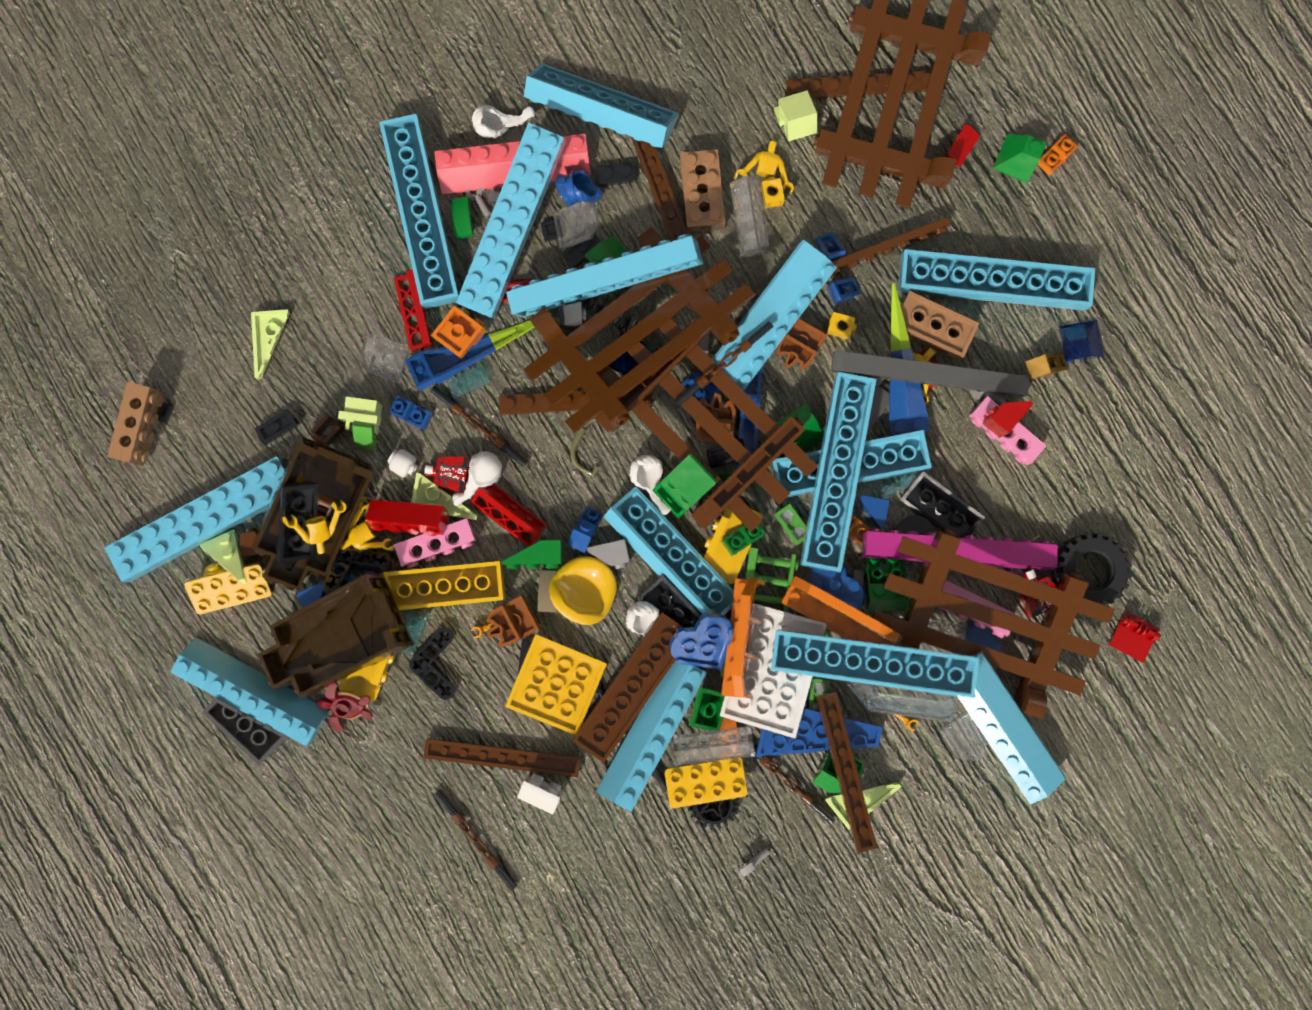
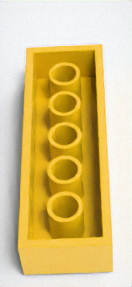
M501 561L383 572L399 610L506 600Z

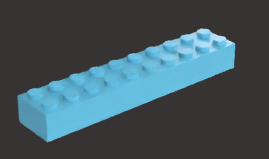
M417 114L379 122L420 304L424 309L454 303L457 301L460 293L420 120Z
M528 123L456 301L457 304L495 319L565 147L566 140L564 137Z
M685 234L677 237L676 241H661L658 243L659 246L653 248L645 246L636 253H632V251L622 253L620 258L614 259V257L603 259V263L600 264L589 263L580 270L573 268L560 276L559 274L549 275L548 279L544 281L537 279L530 281V285L524 287L523 285L513 286L511 291L506 292L512 315L524 318L538 313L543 308L551 310L704 264L698 241L694 237Z
M904 249L900 257L897 292L908 293L911 291L923 295L1086 311L1093 305L1095 268Z
M837 372L835 375L800 566L840 573L842 570L876 379Z
M276 456L104 547L121 582H132L200 546L201 543L213 539L267 510L287 467L283 458Z
M776 630L771 670L975 699L979 657Z

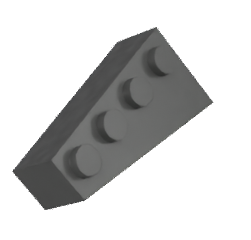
M215 698L202 711L212 723L259 766L264 765L289 738L218 698Z

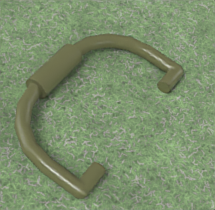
M595 418L577 431L571 443L570 451L571 460L575 467L592 477L596 476L599 467L595 466L593 471H590L581 466L576 460L575 450L585 434L586 427L595 422Z

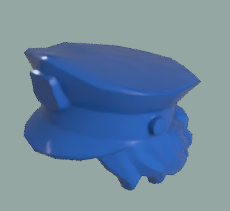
M584 170L571 171L569 175L559 173L555 181L558 193L568 207L576 208L579 202L583 204L595 203L602 197L601 189L592 182Z

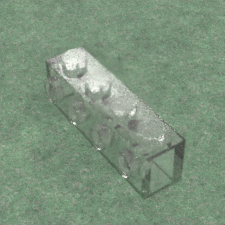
M745 176L730 182L741 257L754 258L770 252L759 178Z
M751 726L673 736L674 755L677 765L755 756Z

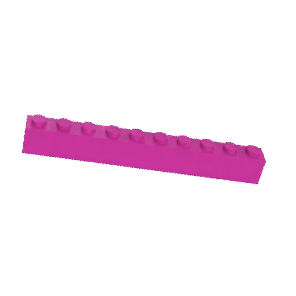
M869 529V531L863 534L862 557L926 562L925 560L898 552V547L903 536L932 546L936 533L918 535V532L909 531L907 534H900L898 530H888V533L880 532V529ZM967 535L960 538L961 541L956 551L957 555L993 567L1053 570L1058 568V545L1051 544L1050 541L1032 543V540L1024 539L1020 540V542H1013L1011 538H1002L999 541L994 540V537L975 539V536Z

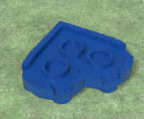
M844 563L840 573L811 568L809 573L810 584L857 610L863 607L866 599L865 590L856 579L848 576V569Z
M704 613L699 617L694 627L678 628L670 640L669 648L672 656L678 663L721 670L726 657L727 646L730 645L733 635L729 618L718 613Z

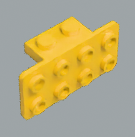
M726 508L721 519H716L712 529L715 530L713 537L709 536L704 547L708 549L704 559L727 583L733 584L751 544L731 557L721 540L743 527L744 524ZM752 510L761 520L763 519L762 514Z
M242 558L247 580L245 584L239 582L218 563L208 565L205 568L203 577L187 580L185 588L196 613L204 614L270 597L272 591L268 582L262 577L263 569L261 564L253 563L246 565L244 558Z
M396 655L375 665L366 666L343 678L339 686L340 691L353 692L361 697L369 695L371 697L370 702L376 701L382 683H385L388 678L389 672L387 670L389 664L392 665Z
M717 755L707 756L706 760L698 761V758L686 760L687 763L683 764V766L665 770L671 808L745 797L747 795L743 763L740 757L722 760L717 758Z

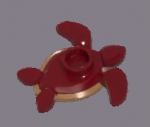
M338 682L326 687V697L321 698L317 702V705L322 709H331L333 711L329 718V724L337 732H344L345 730L341 718L352 720L361 715L367 720L373 718L372 712L368 710L371 697L369 695L361 697L349 691L337 692Z

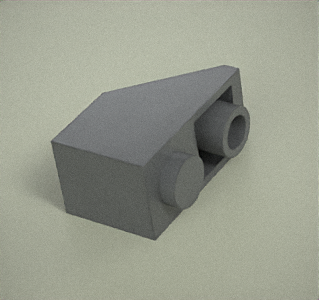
M582 302L560 307L561 330L577 329L587 322L586 308L582 307Z

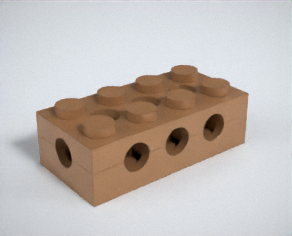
M718 149L680 153L687 232L724 230L725 216ZM702 171L705 174L698 175L696 172ZM704 189L706 193L701 194L698 190ZM700 208H707L709 211L702 212Z
M911 291L905 296L901 305L909 339L928 348L931 347L935 351L956 361L964 358L979 326L978 322ZM914 315L919 316L921 322L916 321ZM931 323L936 324L938 330L933 329ZM948 331L953 332L955 338L950 337Z
M127 382L107 457L144 466L149 457V444L152 443L154 438V425L158 423V408L162 406L164 401L162 392L148 386Z

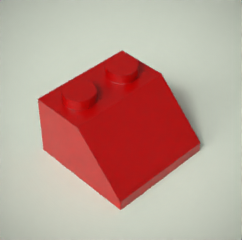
M1032 401L1003 403L998 407L995 405L984 414L985 420L982 424L1001 438L1012 431L1034 403Z

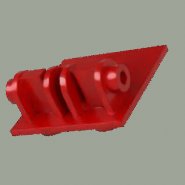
M1125 611L1108 645L1144 663L1154 640L1158 641L1161 637V634H1159L1160 628Z

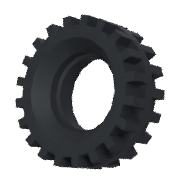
M1100 533L1078 535L1064 542L1065 545L1058 549V568L1052 570V573H1055L1054 584L1060 585L1064 573L1069 575L1072 572L1076 573L1075 568L1080 557L1086 553L1094 552L1102 555L1107 560L1110 574L1108 580L1098 588L1087 587L1083 598L1104 605L1112 604L1116 598H1121L1124 595L1122 593L1124 589H1128V578H1132V573H1129V567H1132V563L1127 561L1126 557L1129 554L1127 551L1123 552L1121 549L1123 545L1119 542L1115 543L1112 537H1106Z

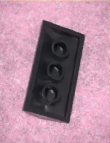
M924 470L900 498L903 503L922 517H925L941 531L945 529L956 532L958 538L971 535L986 517Z
M292 482L281 486L277 562L315 558V544L306 543L294 528H289L283 522V517L285 516L288 522L292 520L291 515L293 514L297 518L298 524L307 533L305 521L317 517L318 483Z
M664 574L639 597L641 601L651 603L659 609V615L661 612L684 628L694 627L702 615Z

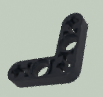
M352 548L341 550L323 582L325 594L327 595L344 586L353 569L378 573L388 572L393 566L391 558L385 553ZM364 558H370L366 563L360 562ZM338 570H345L341 575L335 574Z
M446 627L439 629L409 662L411 671L443 700L451 699L456 692L455 686L432 665L454 640V632ZM442 632H449L450 634L448 635V637L450 639L443 640L440 643L444 645L442 648L437 642H434L435 638L437 641H439L442 638ZM429 645H435L437 648V653L434 656H430L427 653ZM423 652L424 656L430 659V661L424 660L421 664L423 668L415 669L416 663L414 661H420L423 658L420 654ZM430 672H434L438 676V680L435 683H430L427 679ZM441 680H444V683H442V685L445 688L449 686L451 688L449 690L451 694L443 695L442 693L444 690L440 686L436 689L435 686L438 685L441 682Z

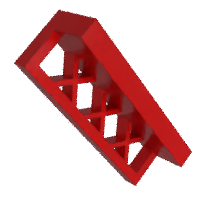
M413 270L406 271L407 275L394 277L409 349L410 351L432 347L433 344L425 309L420 304ZM408 280L410 288L407 292L400 288V281ZM408 296L412 298L414 304L411 310L404 306ZM411 315L417 318L418 324L415 328L408 324ZM418 333L421 335L422 344L413 346L412 338Z
M494 483L486 487H479L470 502L528 547L535 544L540 535L549 526ZM479 496L486 500L487 505H483L478 501ZM494 509L501 511L502 516L495 514ZM509 520L514 521L517 528L512 527ZM524 532H528L533 536L532 541L525 536Z

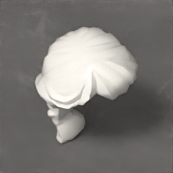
M483 104L475 109L472 121L479 135L497 138L506 133L509 127L522 125L529 118L535 117V111L532 107H527L523 110L522 115L513 116L503 114L494 107Z
M484 451L471 456L466 489L464 493H455L451 498L455 506L459 507L461 503L471 498L479 487H486L498 482L501 477L502 464L496 455Z
M641 455L631 463L629 474L631 482L642 490L647 491L652 504L658 507L663 515H667L671 510L652 491L662 478V462L655 456Z
M639 601L627 611V628L631 629V632L641 634L644 637L659 617V609L648 602Z

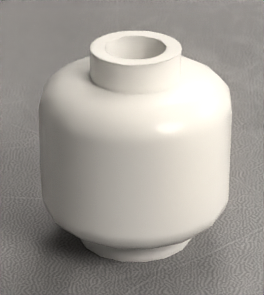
M404 449L395 450L388 459L389 469L400 477H406L409 474L413 475L418 467L416 465V457Z

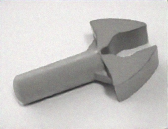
M478 188L477 195L471 194L469 190H466V196L470 200L476 201L486 217L491 215L492 212L482 198V193L485 192V189Z
M970 390L972 396L977 401L984 396L990 397L999 404H1003L1006 400L1005 397L996 393Z
M764 848L749 862H744L737 870L741 877H745L755 870V866L770 854L769 850Z

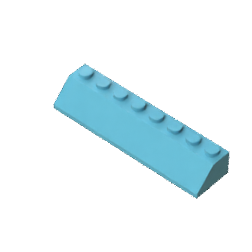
M543 63L527 75L524 97L530 99V101L542 103L551 109L561 110L567 115L580 117L583 121L596 123L602 128H610L618 134L629 135L635 140L648 142L654 147L662 148L668 142L679 117L678 112Z
M802 240L738 324L737 328L740 335L733 342L725 346L722 345L712 360L719 365L724 356L731 351L737 350L739 348L738 344L745 339L747 340L770 321L774 326L770 331L756 341L746 353L741 352L737 360L730 366L722 368L744 391L837 267L824 254L805 240ZM731 354L724 361L728 364L734 357Z
M924 430L865 441L857 484L932 468ZM821 450L806 453L817 465L819 464ZM787 457L778 458L772 462L773 476L790 493L788 497L813 493L818 467L806 477Z
M636 486L604 515L609 524L659 577L664 574L701 614L718 613L725 615L732 608L734 590Z
M195 637L181 652L170 671L174 675L305 746L313 743L330 712V709H322L317 705V702L308 697L299 698L298 694L288 686L272 690V687L267 682L266 674L198 637Z
M982 651L972 655L973 657H979L975 699L958 698L1031 805L1048 797L1066 780V777Z
M677 661L673 663L639 712L598 786L597 793L629 812L633 810L707 672L696 666L684 665Z

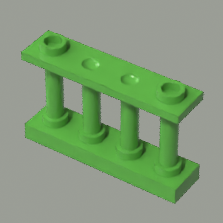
M750 548L745 579L758 578L766 584L785 586L786 595L793 580L794 570L797 571L799 559H796V555L791 554L790 560L761 556L760 553H757V548ZM762 563L788 567L787 579L758 575V572H755V566ZM761 594L754 595V601L782 605V611L788 613L789 607L781 603L783 598Z

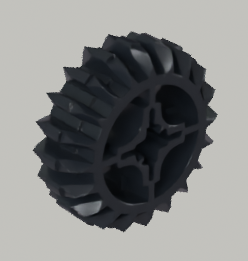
M739 798L729 799V807L725 814L720 809L721 804L725 800L716 803L718 811L712 805L708 806L710 802L704 803L699 809L697 804L687 809L689 812L695 811L690 817L691 819L698 817L695 822L697 825L703 821L702 828L705 829L707 824H710V830H713L714 824H717V828L720 830V823L723 822L726 827L728 826L726 819L734 821L731 813L737 815L738 811L733 809V807H739L740 804L734 802ZM713 811L719 818L711 819L702 814Z

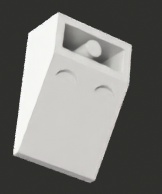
M529 774L523 781L517 798L553 814L564 790L561 789V785L551 781L549 784L543 781L544 777L538 774Z

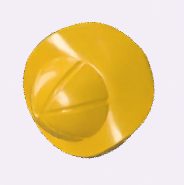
M588 556L576 557L568 561L554 574L549 585L550 598L555 608L570 621L583 625H592L603 620L612 607L617 591L615 576L608 565L602 560Z

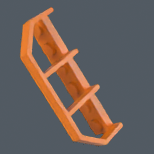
M796 576L793 578L791 586L781 602L809 619L826 623L827 629L848 640L894 646L900 634Z
M735 578L730 619L733 635L730 645L727 646L722 687L723 696L752 699V695L745 694L744 680L747 659H757L756 655L748 653L751 624L761 625L760 620L752 617L755 589L757 585L765 586V582L758 578H748V580Z

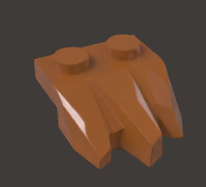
M798 318L777 346L778 356L788 355L784 364L787 369L795 362H799V368L803 371L813 361L827 334Z
M714 393L710 404L707 403L706 399L701 398L700 403L734 436L736 409L732 401H727L725 405H722L721 395ZM696 421L695 441L718 443Z
M524 594L494 609L486 619L488 623L494 624V627L487 631L488 638L499 636V647L511 645L541 629Z

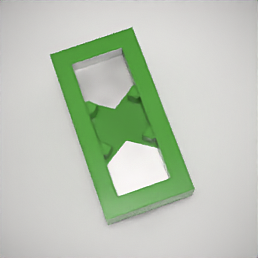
M788 504L774 514L795 546L804 541L807 527L791 504Z
M812 678L813 683L809 689L808 709L819 711L816 697L829 693L830 679Z

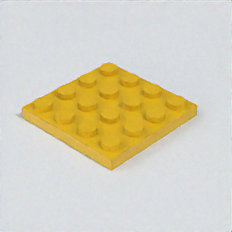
M535 634L505 707L576 735L582 725L607 663Z

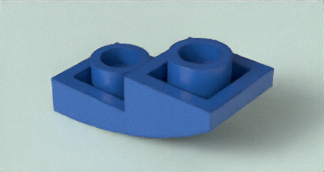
M396 395L388 410L392 415L422 430L426 429L433 415L431 412Z

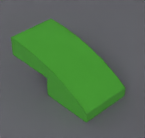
M354 421L352 429L356 448L376 451V434H374L373 423Z

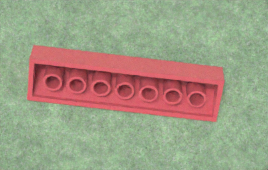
M586 134L562 136L565 138L566 144L550 182H555L559 173L569 175L571 171L575 172L578 170H584L591 177ZM521 141L434 151L441 194L463 193L466 190L472 192L477 191L478 188H484L485 190L502 188Z

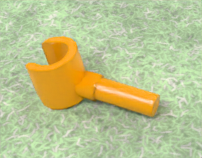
M489 623L482 627H473L471 631L478 629L480 632L474 638L483 636L485 631L494 627V624Z
M896 710L892 713L905 723L906 728L911 731H915L910 727L912 722L919 725L917 720L907 718Z

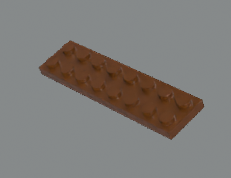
M661 612L572 739L574 743L604 763L676 661L671 654L669 646L671 638L676 630L682 627Z

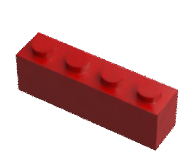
M371 499L365 521L375 531L390 530L394 533L403 531L410 534L425 533L430 536L444 535L449 514L442 505Z

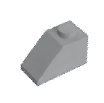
M625 539L587 548L590 554L611 567L615 566V569L627 567L626 563H630Z

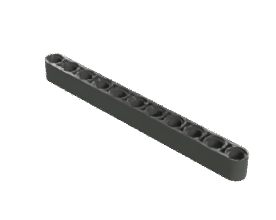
M833 351L831 371L836 373L842 372L858 376L1019 397L1028 396L1030 378L1023 375L846 351Z

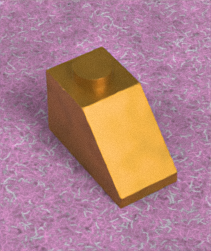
M1064 352L1044 354L1025 361L1026 371L1031 380L1069 370Z

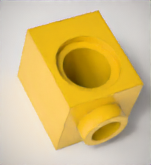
M766 178L761 184L764 208L783 206L785 199L781 178ZM775 189L777 194L770 195L767 190Z
M833 312L826 334L848 340L850 335H854L857 324H854L855 318ZM838 323H845L847 325V329L840 330L838 328Z

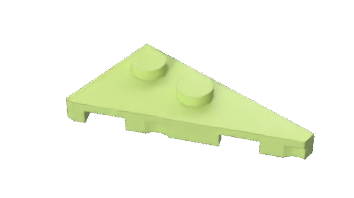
M288 309L251 312L254 373L256 379H262L289 317L290 311Z
M416 473L411 503L442 505L447 510L449 516L477 520L478 516L462 504L459 507L455 506L449 494L420 473Z
M234 529L200 544L204 552L208 553L239 582L247 583L238 536Z
M895 782L862 789L868 813L900 789L901 785ZM842 795L826 797L825 801L849 830L850 825Z

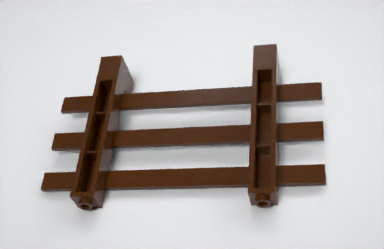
M874 0L871 9L856 6L855 12L850 13L848 23L851 26L849 31L864 36L837 132L834 133L821 129L820 135H816L814 139L815 153L829 157L822 185L837 188L845 161L866 167L858 195L872 199L880 172L902 177L895 205L908 209L911 206L917 182L941 189L946 188L953 177L957 160L947 157H935L930 160L924 158L949 65L952 59L978 67L987 53L992 35L985 32H971L966 36L958 34L967 2L961 0H951L944 29L922 24L928 0H913L907 19L886 14L889 0ZM880 39L898 44L900 47L873 143L852 138L851 135L877 42ZM916 49L934 54L936 58L909 153L887 147L914 50Z
M650 227L637 237L641 248L645 246L653 248L659 246L658 243L663 241L653 227ZM702 236L696 239L701 254L710 248L709 243ZM722 259L696 280L685 269L634 285L567 337L549 312L543 308L529 320L550 350L524 368V371L534 381L560 361L570 375L544 394L550 404L554 407L580 386L591 399L589 403L565 420V423L573 433L601 412L616 429L624 425L631 418L626 408L619 401L621 397L709 330L724 346L733 342L740 333L737 325L729 315L756 296V294L747 284H744L719 304L711 298L706 291L733 271ZM666 281L677 293L674 297L588 362L576 349ZM687 305L700 318L609 388L598 376L597 373Z
M670 318L658 328L672 340L696 322V320L693 319L682 330ZM707 332L621 397L619 401L629 414L633 412L681 461L691 453L716 479L717 483L710 489L713 494L691 515L703 529L728 508L752 532L762 520L738 496L755 480L778 504H781L790 493L766 470L781 453L806 477L818 465L794 442L805 431L803 428L805 424L797 416L795 418L791 416L779 427L722 369L716 373L717 375L712 382L768 438L751 455L693 395L681 404L740 465L725 482L643 401L659 384L674 399L687 390L671 374L686 356L703 373L718 366L698 346L708 335ZM640 342L627 351L639 364L652 355ZM606 366L597 373L608 388L620 379L609 366ZM710 372L706 376L710 379L713 375ZM602 412L595 418L607 432L613 433L616 430Z
M938 530L932 546L903 536L897 551L925 560L926 562L918 583L888 573L883 588L911 597L904 619L878 610H874L872 615L873 619L900 634L894 646L919 649L922 642L966 656H972L982 651L991 666L1023 676L1014 700L1025 714L1043 719L1047 708V694L1045 691L1048 685L1081 695L1085 680L1054 670L1062 649L1095 660L1101 646L1100 644L1069 634L1077 613L1110 623L1115 608L1083 598L1089 584L1083 580L1084 576L1074 572L1071 575L1064 573L1057 589L957 555L956 551L961 539L952 530ZM949 569L1051 603L1052 605L1044 625L941 591ZM935 606L1037 640L1030 660L1027 661L928 628L927 626Z

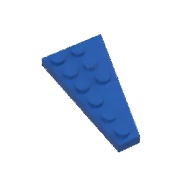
M804 708L796 738L761 729L755 757L830 750L820 711ZM843 717L851 748L879 746L882 726Z

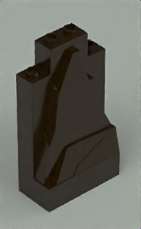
M301 435L297 436L289 454L287 467L252 544V549L255 550V553L261 556L269 555L262 570V577L265 581L272 584L277 582L288 590L293 591L296 589L300 591L308 570L313 575L319 577L322 575L327 576L374 473L371 463ZM292 482L318 483L319 494L332 498L337 507L341 505L340 500L346 504V510L340 513L333 535L324 541L325 553L318 554L315 544V558L277 562L281 486ZM334 509L326 521L328 528L335 512Z
M364 574L270 625L271 636L276 644L260 652L258 656L260 665L267 675V682L272 687V690L281 689L293 683L295 693L301 698L310 696L366 666L375 665L413 646L414 643L384 574Z

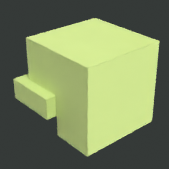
M808 91L778 99L779 106L774 107V113L779 125H784V132L788 141L817 133V112Z
M346 397L344 411H339L338 419L346 421L345 429L352 432L354 421L373 423L374 434L378 435L383 405L375 400Z

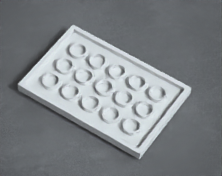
M753 603L752 617L760 620L761 625L751 624L748 653L756 655L757 659H747L744 687L745 694L752 695V699L725 696L720 716L796 738L813 676L771 670L776 630L824 636L827 624Z

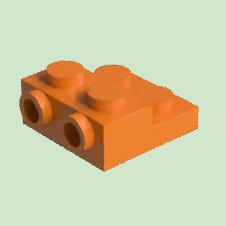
M453 306L431 336L462 359L471 346H476L486 333V330L483 328L485 324L478 318L474 320L470 318L469 315L471 313L463 307L458 309L456 306Z

